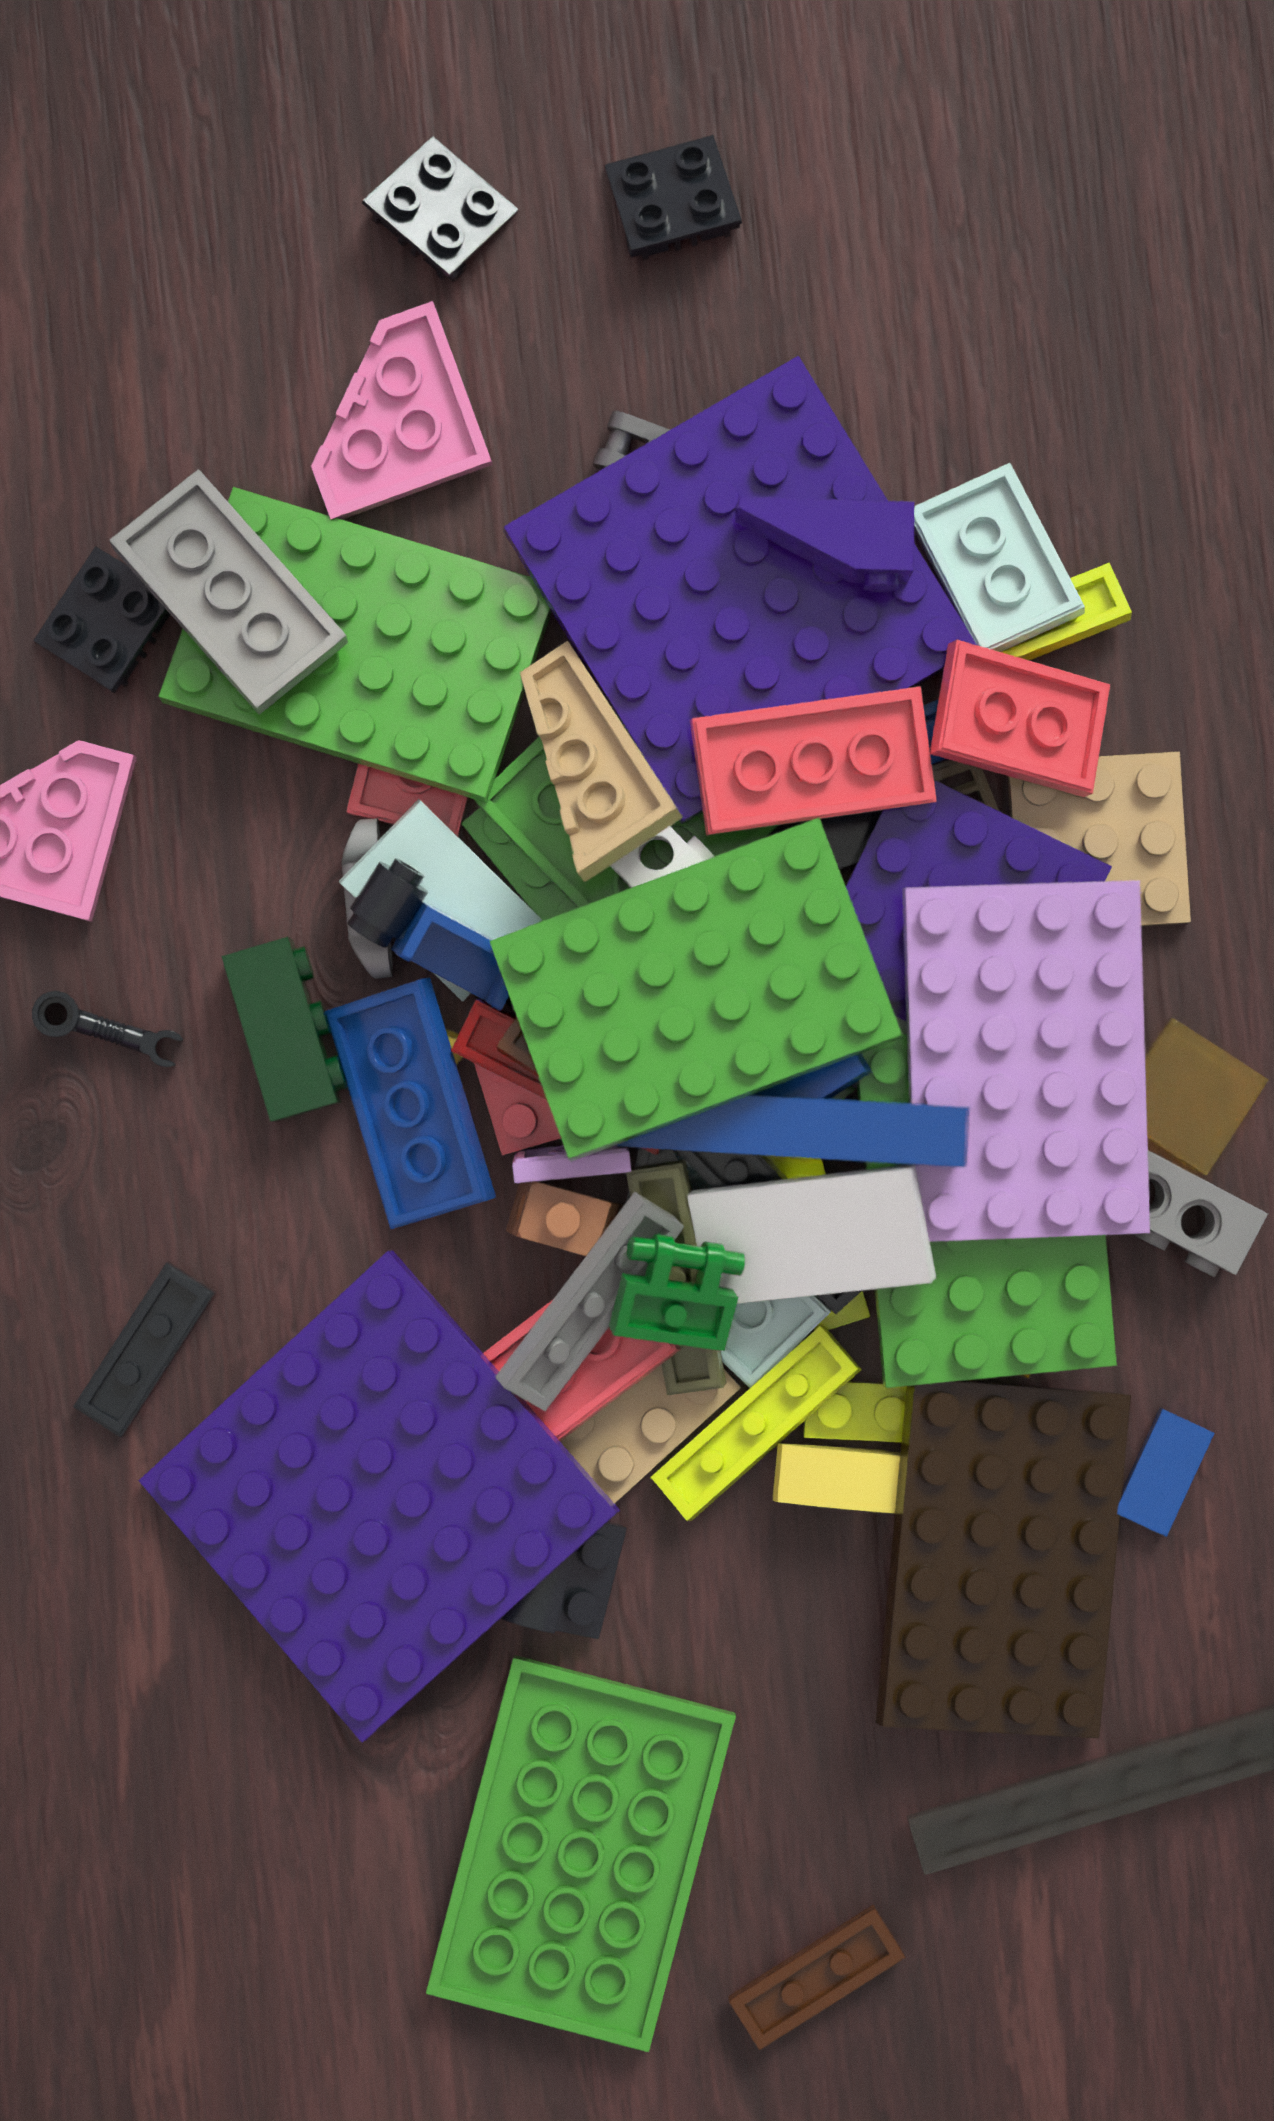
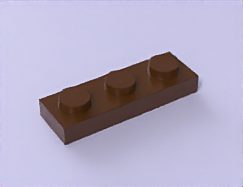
M873 1904L728 1996V2000L757 2048L761 2050L906 1957Z

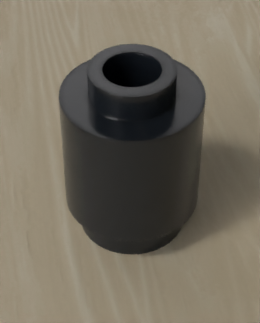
M397 858L394 859L390 866L379 861L352 903L350 909L354 913L347 924L368 940L386 948L392 938H400L428 894V891L420 885L425 876Z

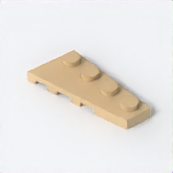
M566 641L521 671L520 675L537 734L542 740L549 776L557 792L561 806L559 811L565 831L571 841L574 852L572 856L576 870L582 880L586 882L683 817L570 643Z

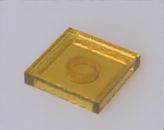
M1170 1018L1145 1056L1147 1139L1202 1175L1207 1176L1269 1079L1176 1019Z

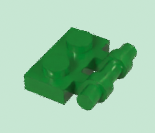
M654 1234L651 1239L630 1237L627 1245V1258L629 1260L647 1262L645 1276L622 1273L609 1323V1328L613 1335L725 1351L738 1296L733 1289L719 1287L722 1273L742 1275L745 1267L744 1253L727 1251L723 1244L707 1241L703 1242L701 1246L675 1243L674 1237ZM672 1266L696 1269L695 1283L668 1280Z

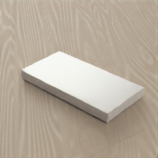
M915 1164L693 1190L687 1195L697 1246H701L705 1241L720 1243L724 1245L727 1251L741 1252L745 1255V1267L742 1275L722 1273L719 1287L734 1290L738 1296L737 1304L931 1283L936 1278Z

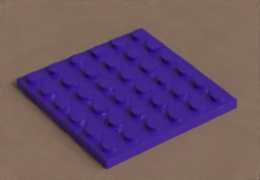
M799 356L504 526V534L586 669L683 817L679 820L681 825L703 812L690 719L913 688L944 670L949 643L960 640L977 645L915 544L914 571L908 583L899 584V588L895 591L874 592L865 590L864 583L848 582L735 522V510L739 496L888 501Z
M387 1251L138 1480L362 1743L369 1739L620 1512V1509L521 1397L501 1385L495 1377L499 1371L394 1251Z

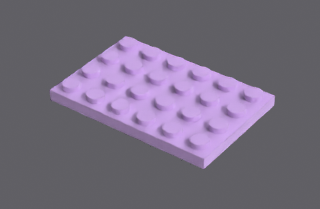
M1140 880L902 888L909 1103L970 1106L967 1166L951 1167L915 1164L929 1241L1150 1233Z

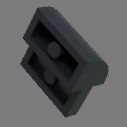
M606 1523L501 1619L555 1634V1631L599 1639L627 1528L618 1523Z

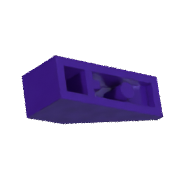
M739 496L735 510V522L848 582L864 583L865 590L874 592L895 591L899 588V584L908 583L914 571L915 502Z

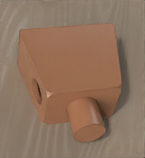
M541 1181L519 1183L506 1231L516 1237L587 1256L624 1205Z

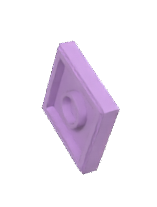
M564 1145L519 1150L515 1153L513 1159L514 1183L631 1172L629 1147H619L617 1145L572 1162L568 1158Z

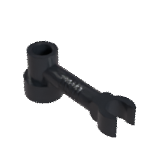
M60 991L44 993L36 1000L32 1009L34 1025L41 1033L47 1036L62 1037L74 1031L150 1055L152 1061L159 1066L171 1067L176 1065L170 1060L160 1058L156 1052V1045L164 1037L183 1041V1038L177 1032L162 1030L154 1033L132 1025H125V1023L120 1024L119 1021L115 1022L114 1020H109V1018L104 1019L103 1016L99 1017L96 1014L80 1010L76 1001L70 995ZM60 1003L67 1010V1019L61 1025L56 1026L48 1020L47 1011L51 1005Z

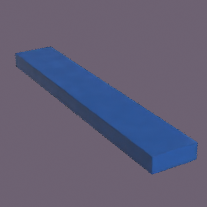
M751 1094L617 1144V1146L966 1167L968 1161L970 1106Z

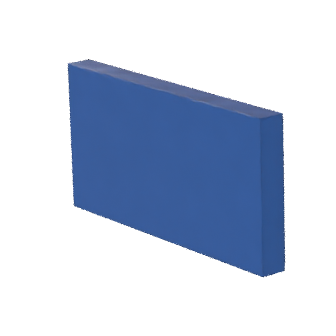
M430 977L325 1011L390 1229L496 1198Z

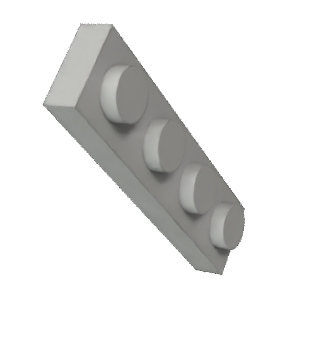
M634 1192L495 1376L501 1385L510 1392L546 1411L609 1328L622 1273L645 1276L647 1262L634 1261L627 1258V1245L630 1237L651 1239L654 1234L672 1236L675 1240L684 1226L673 1215Z

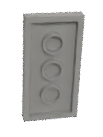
M199 469L109 540L113 550L258 715L348 643L347 635Z

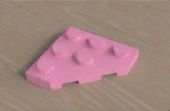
M433 301L379 320L357 373H354L337 409L336 418L323 446H320L311 467L331 520L335 518L343 520L492 465Z
M78 740L60 750L56 756L31 770L27 769L0 785V897L92 922L137 759L136 756Z

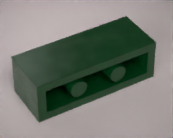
M284 937L221 956L270 1122H279L341 1103L338 1091L346 1089L347 1084L338 1056L328 1058L322 1036L330 1034L331 1031L322 1002L312 1003L305 981L315 979L306 947L295 948L293 939Z

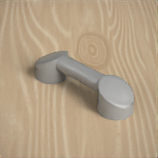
M378 818L361 819L355 824L347 840L341 860L343 876L381 838ZM344 887L348 922L354 913L350 907L356 898ZM347 924L349 942L367 972L373 978L393 977L391 942L386 948H383L360 935Z

